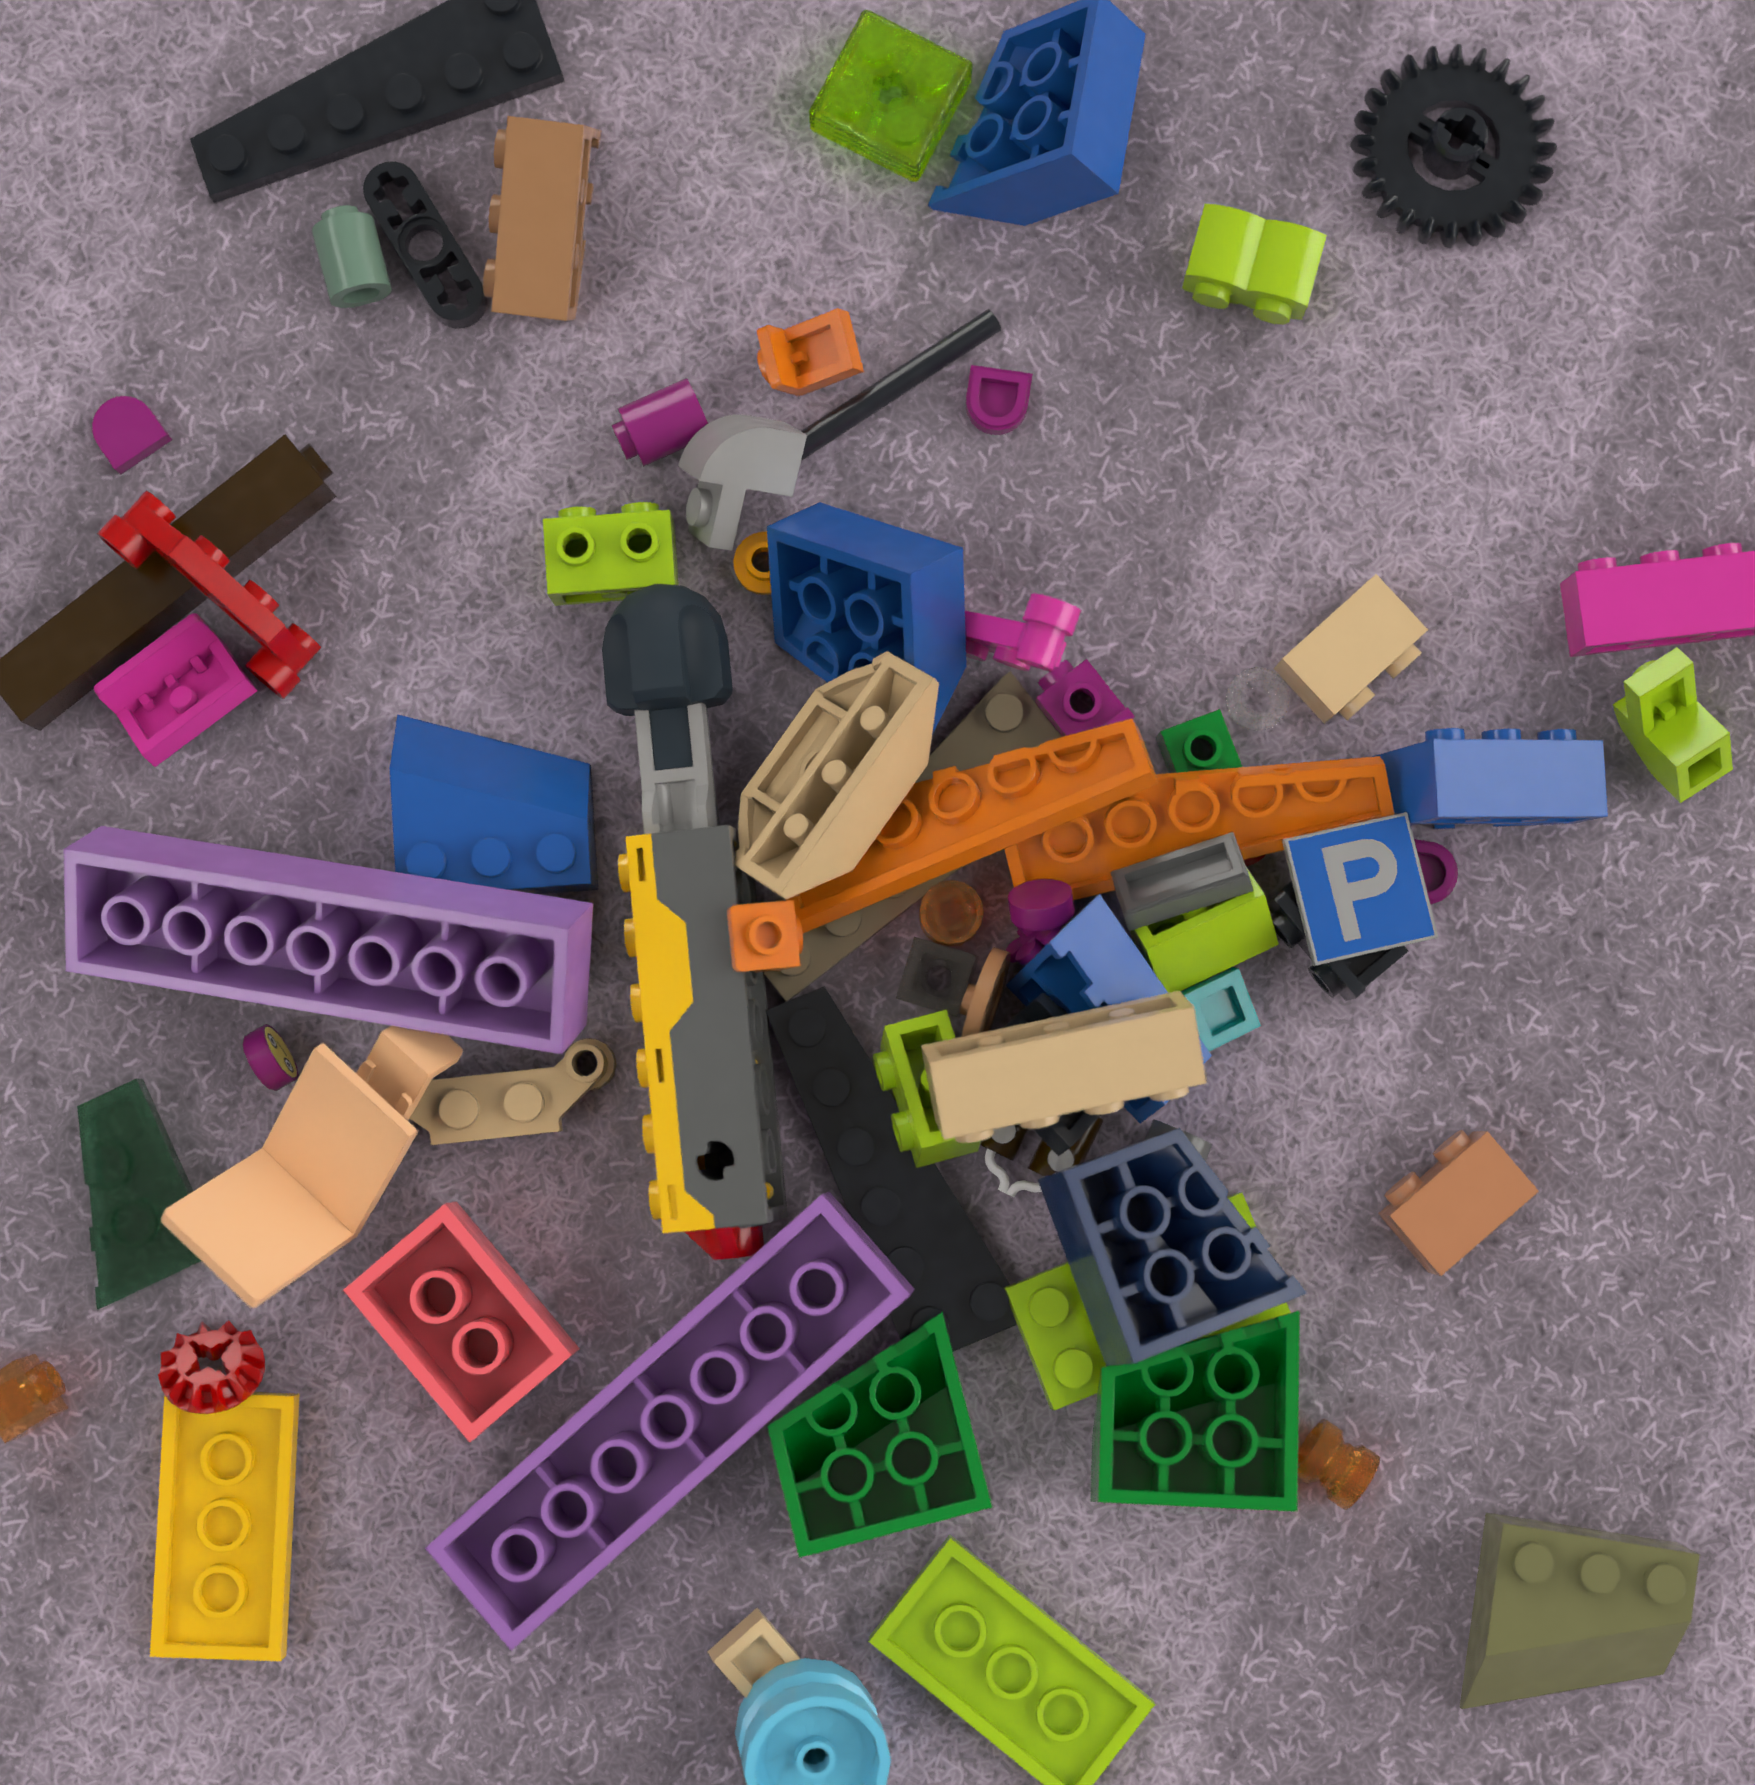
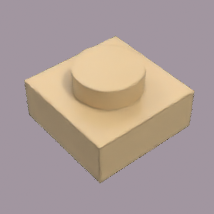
M758 1608L707 1651L716 1666L745 1698H747L753 1688L754 1682L774 1667L801 1659Z

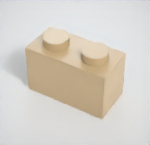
M1375 574L1284 656L1273 669L1324 724L1337 712L1347 721L1375 696L1367 685L1385 670L1394 679L1422 653L1413 643L1426 633L1428 629L1381 578Z

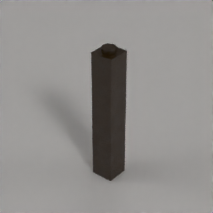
M285 434L170 525L183 535L189 537L193 542L202 535L213 543L230 560V563L224 570L234 578L336 498V495L324 482L333 472L309 443L299 451ZM156 551L138 569L123 561L0 658V696L22 723L41 731L93 690L98 682L150 645L208 598Z

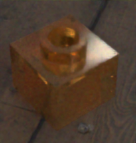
M36 1354L18 1358L0 1369V1437L4 1443L26 1436L69 1409L61 1397L66 1392V1388L60 1374L50 1362L46 1360L40 1362Z

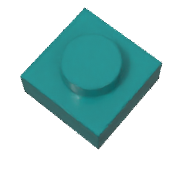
M1231 967L1180 991L1194 1006L1199 1038L1209 1052L1261 1026L1239 968Z

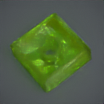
M864 10L809 109L810 129L912 182H917L921 178L971 84L973 64L970 60L870 10ZM891 87L901 89V98L894 97L889 105L880 101V89L886 91Z

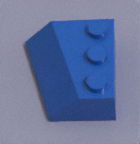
M1079 0L1005 30L975 96V99L984 108L969 134H959L950 156L959 161V165L949 188L936 186L928 206L937 211L1026 226L1119 194L1146 34L1110 0Z
M821 502L768 525L767 540L775 643L827 683L850 670L872 664L873 658L886 651L932 676L939 683L933 735L967 667L963 547Z

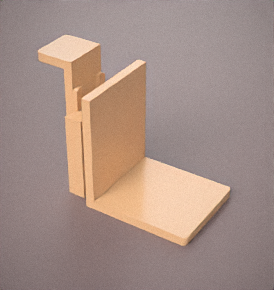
M390 1026L380 1033L366 1061L361 1063L357 1073H355L324 1043H321L313 1049L263 1147L166 1208L161 1217V1222L249 1307H258L359 1235L417 1135L418 1130L408 1120L432 1078L457 1063L463 1053V1049L448 1035Z

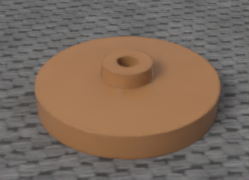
M993 947L984 963L977 984L969 983L960 1008V1014L966 1016L961 1037L991 1031L1009 971L1011 959L1009 951Z

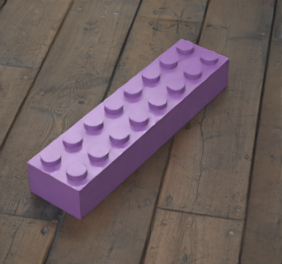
M106 826L98 827L64 848L66 972L563 1054L587 1025L593 903Z
M829 1191L822 1194L425 1549L508 1648L513 1650L898 1307L915 1289Z

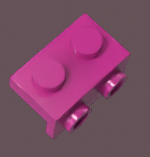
M197 613L190 614L177 625L171 627L166 633L94 686V691L99 699L117 715L142 756L154 767L158 766L257 692V689L226 644Z

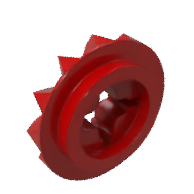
M229 1320L218 1330H211L204 1322H201L196 1333L189 1336L177 1333L174 1347L171 1350L161 1352V1369L158 1378L165 1397L181 1410L196 1414L219 1413L241 1404L255 1392L264 1376L265 1357L263 1349L257 1343L251 1330L237 1331ZM207 1357L211 1361L221 1358L226 1375L220 1370L215 1371L210 1367L201 1370L198 1358Z

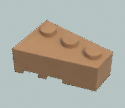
M507 116L506 130L498 129L494 145L495 168L503 169L501 195H492L489 207L490 233L498 234L496 259H487L483 279L484 296L492 298L491 312L562 321L576 319L586 241L583 240L586 204L591 205L594 187L593 183H588L591 147L599 148L601 130L580 124Z

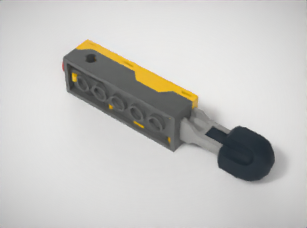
M653 584L627 595L617 606L605 628L602 646L607 705L621 715L635 716L642 787L644 834L625 836L627 853L619 854L618 875L622 891L624 893H631L633 918L625 919L624 939L628 956L630 958L637 957L639 983L631 984L630 1004L634 1021L636 1023L643 1022L645 1048L637 1050L636 1068L641 1088H649L651 1114H645L642 1121L644 1146L648 1154L655 1153L657 1180L649 1182V1206L652 1218L654 1220L661 1219L662 1234L684 1231L713 1260L751 1257L764 1246L762 1225H768L770 1222L788 1217L769 1018L765 1011L768 1010L764 972H736L732 967L727 910L734 905L757 903L755 879L735 866L736 850L739 849L738 829L730 825L720 826L714 785L707 708L725 704L732 695L733 686L728 638L721 615L705 596L682 585ZM731 1149L735 1158L734 1165L723 1169L719 1161V1155Z

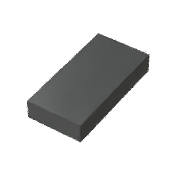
M1234 832L1110 872L1129 931L1254 891Z

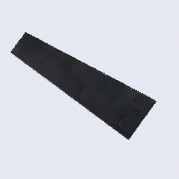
M447 0L190 138V142L209 196L214 203L565 81L536 0Z
M825 986L765 1010L849 1215L915 1289L908 1298L890 1313L900 1340L942 1312L953 1352L1017 1325L1009 1305L1008 1296L1003 1288L1010 1285L935 1163L916 1168L911 1150L900 1151L891 1121V1114L899 1112L896 1100L889 1090L882 1091L874 1065Z

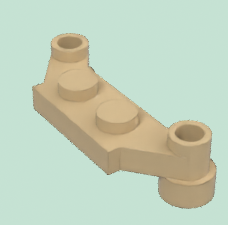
M586 1038L573 1043L566 1051L564 1058L554 1067L431 1080L410 1119L430 1132L431 1145L563 1131L562 1118L589 1090L599 1089L608 1084L613 1078L616 1070V1058L612 1049L607 1044L597 1039ZM591 1051L597 1058V1068L591 1075L584 1076L579 1072L577 1062L583 1053Z

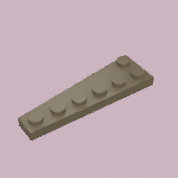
M1010 671L1000 679L929 756L928 765L915 783L932 779L933 771L956 766L959 771L985 765L990 763L993 755L1023 747H1037L1045 741L1062 736ZM962 867L803 933V949L799 955L801 966L780 971L764 972V974L785 1001H790Z

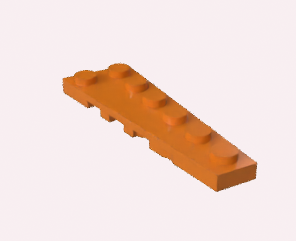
M1131 718L1045 741L1037 747H1023L993 755L990 763L962 771H959L956 766L933 771L932 779L914 783L853 871L786 899V901L794 900L795 916L799 917L802 931L806 933L1159 784L1140 730Z
M1380 756L1156 774L1159 784L1016 843L1004 850L1014 887L1037 879L1059 880L1071 887L1073 900L1115 891L1111 871L1234 832L1243 860L1283 851L1282 840L1286 838L1395 815L1385 763Z

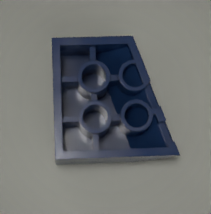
M1180 1128L1037 1179L1106 1366L1137 1363L1308 1294L1294 1275L1288 1276L1268 1251L1271 1245L1256 1226L1250 1227L1228 1199L1229 1191Z

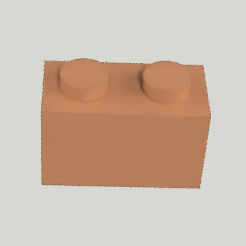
M1463 1130L1456 1132L1433 1152V1155L1439 1162L1420 1178L1414 1171L1407 1174L1384 1195L1390 1204L1378 1214L1428 1273L1442 1276L1539 1192L1488 1131H1473L1469 1136Z

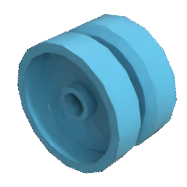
M803 1658L777 1665L754 1682L750 1693L739 1706L735 1736L747 1785H887L891 1758L881 1721L877 1716L872 1696L856 1674L833 1661Z

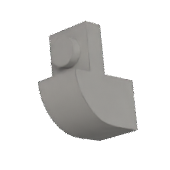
M745 414L724 416L701 428L685 447L678 467L699 480L698 487L692 489L687 500L686 520L689 524L688 532L708 547L732 551L746 489L793 497L807 435L784 421Z

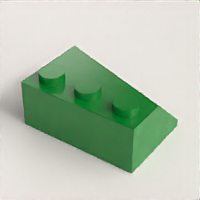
M1300 1310L1181 1344L1134 1364L1101 1367L1092 1433L1090 1502L1297 1512Z
M943 1312L767 1426L799 1558L993 1508Z

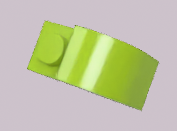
M1678 647L1657 660L1644 663L1631 677L1623 681L1625 696L1613 703L1620 728L1650 773L1679 803L1687 800L1733 770L1730 732L1697 701L1694 663Z

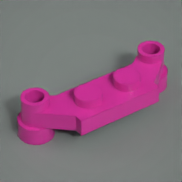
M1031 593L1022 618L1025 623L965 610L966 657L985 662L988 652L994 653L993 660L1015 669L1029 671L1032 666L1053 672L1055 667H1059L1067 644L1064 642L1065 636H1073L1081 610L1062 600L1038 593Z

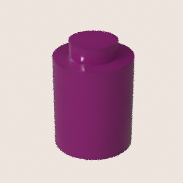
M685 378L617 408L622 421L611 426L626 460L638 456L644 467L685 449L692 437L707 425L708 422L690 382Z

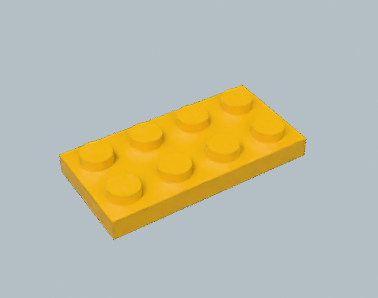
M254 1392L241 1404L229 1410L213 1414H196L181 1410L173 1405L164 1395L150 1657L282 1661L286 1657L300 1394Z

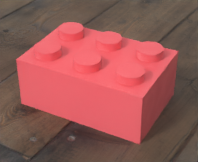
M457 1201L443 1204L343 1290L469 1442L483 1433L580 1349Z

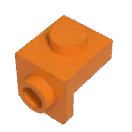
M837 308L786 329L769 324L757 329L761 348L757 352V361L763 377L772 389L801 396L864 372L850 314L845 310Z
M794 900L741 904L728 908L727 918L732 967L736 972L755 971V973L801 966L799 955L803 949V931L799 917L795 916Z

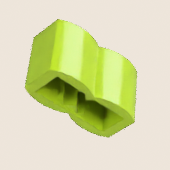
M1204 204L1182 289L1192 292L1194 301L1210 308L1224 309L1229 306V303L1242 304L1254 309L1253 315L1268 323L1283 325L1288 324L1290 319L1302 320L1308 307L1327 235L1302 225L1264 219L1237 208L1217 204Z

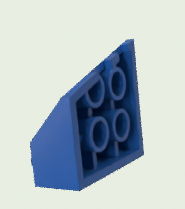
M397 714L390 762L395 872L532 894L599 890L591 764Z

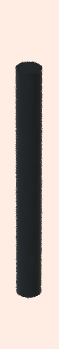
M987 309L803 429L801 432L805 433L807 438L801 461L1002 330L1000 323L992 311Z

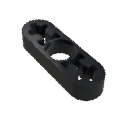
M389 161L375 166L367 174L364 181L363 193L365 200L433 313L441 323L451 328L462 329L474 325L482 318L487 307V297L484 296L483 285L419 179L408 166L400 162ZM393 181L398 188L405 187L402 190V194L413 215L404 221L389 199L381 201L386 196L383 186L388 182ZM422 209L427 210L425 213H420ZM400 225L396 230L392 229L393 226ZM422 231L436 232L443 239L440 253L428 261L417 260L409 254L411 239ZM454 260L459 262L457 265H451ZM447 269L461 291L472 288L466 294L469 305L462 310H458L453 303L442 306L449 298L437 275ZM432 277L428 282L424 281V278Z

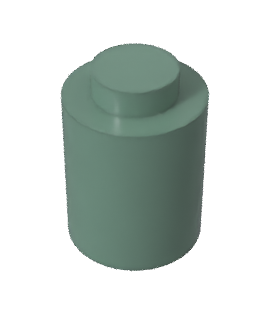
M352 205L337 206L323 212L321 215L322 220L313 226L312 234L331 305L339 308H354L377 302L387 297L391 293L392 288L373 216L365 212H359L358 208Z

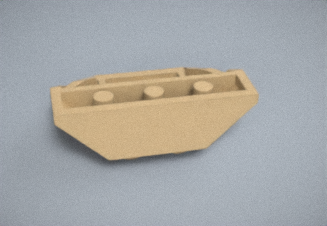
M886 651L873 658L872 664L850 670L816 688L741 793L738 822L739 849L736 850L735 866L785 900L853 871L928 765L939 683L935 678Z

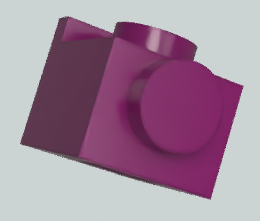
M1066 659L1059 664V667H1055L1053 672L1049 671L1037 682L1044 692L1036 697L1035 703L1062 737L1135 718L1130 709L1124 707L1087 659L1075 668ZM1078 692L1086 693L1092 699V710L1085 714L1075 712L1070 706V697Z

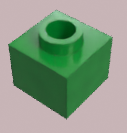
M1220 709L1162 730L1155 738L1169 773L1243 767ZM1196 739L1208 741L1213 748L1211 759L1205 761L1196 759L1191 752L1192 741Z

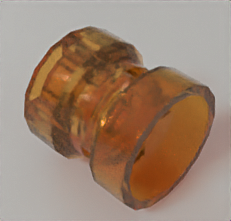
M957 880L941 881L930 887L922 898L918 913L919 925L926 938L934 944L946 948L958 947L970 941L980 928L984 915L982 900L976 890L968 884Z
M1325 1418L1312 1428L1298 1449V1478L1306 1484L1320 1481V1485L1325 1488L1326 1497L1344 1510L1349 1509L1361 1497L1372 1481L1380 1464V1456L1364 1445L1353 1446L1350 1443L1344 1444L1343 1431Z

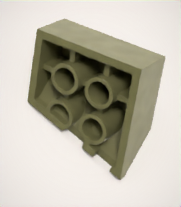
M1486 1512L1460 1708L1466 1709L1663 1675L1692 1620L1700 1554L1677 1542Z

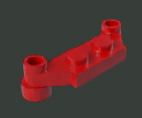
M147 490L121 518L114 514L97 533L99 538L135 569H138L154 551L162 556L262 646L246 663L245 667L277 696L285 699L301 681L297 676L298 673L321 649L320 645L296 624L291 623L286 628L285 624L273 614L279 607V604L259 585L249 580L242 586L228 574L224 568L230 563V560L213 543L202 535L193 542L189 537L183 535L170 525L176 516L165 504Z

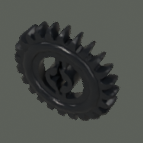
M1456 44L1453 47L1446 64L1441 63L1437 48L1431 46L1425 54L1422 70L1411 54L1406 55L1401 63L1402 80L1393 70L1386 69L1380 79L1384 93L1376 88H1370L1366 92L1364 100L1371 112L1361 110L1354 118L1356 127L1365 134L1354 136L1350 142V147L1357 154L1367 157L1355 163L1353 172L1360 177L1372 178L1362 190L1363 197L1367 199L1382 197L1384 201L1376 213L1379 218H1386L1394 213L1398 214L1399 219L1396 231L1400 234L1405 233L1413 225L1418 226V239L1422 244H1427L1434 232L1440 233L1441 241L1446 248L1453 247L1458 233H1462L1469 245L1477 246L1482 239L1481 228L1492 237H1502L1506 230V224L1502 218L1510 223H1522L1526 218L1527 211L1521 204L1536 205L1543 197V191L1533 184H1543L1549 181L1553 175V168L1537 162L1551 158L1557 150V144L1554 142L1538 141V139L1550 132L1555 120L1553 118L1533 120L1532 118L1544 104L1545 96L1539 95L1533 99L1522 100L1520 96L1530 81V75L1526 74L1517 81L1507 84L1505 78L1510 66V59L1508 58L1504 59L1491 73L1486 71V48H1482L1477 53L1470 66L1464 65L1461 44ZM1438 108H1451L1444 111L1436 122L1424 115ZM1488 128L1495 141L1496 159L1483 151L1488 142ZM1453 136L1463 141L1458 150L1448 144V141ZM1408 139L1422 147L1424 164L1434 176L1444 180H1456L1467 174L1480 183L1466 190H1445L1429 184L1416 172L1408 154Z

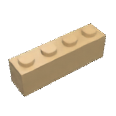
M1180 991L921 1045L935 1121L944 1140L955 1137V1141L960 1143L985 1140L994 1134V1129L1020 1124L1022 1128L1026 1129L1047 1127L1058 1122L1059 1115L1085 1110L1087 1114L1091 1115L1112 1113L1123 1108L1124 1101L1149 1096L1150 1099L1156 1101L1173 1100L1188 1094V1087L1207 1083L1194 1006Z

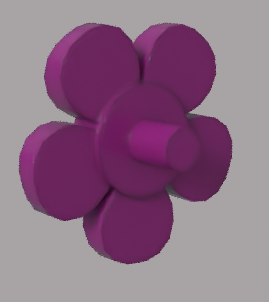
M1016 926L1019 937L1013 940L1005 950L1011 953L1010 962L1018 961L1021 965L1030 962L1059 933L1062 926L1045 931H1030Z

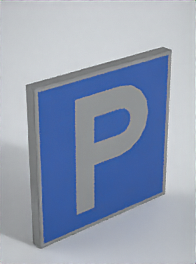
M1407 812L1282 840L1313 966L1439 938Z

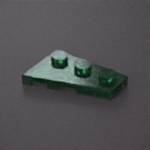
M134 1079L77 1106L84 1182L89 1186L93 1227H89L91 1252L95 1251L98 1286L95 1287L97 1310L109 1307L202 1263L161 1222L165 1209L193 1192V1189L143 1079Z

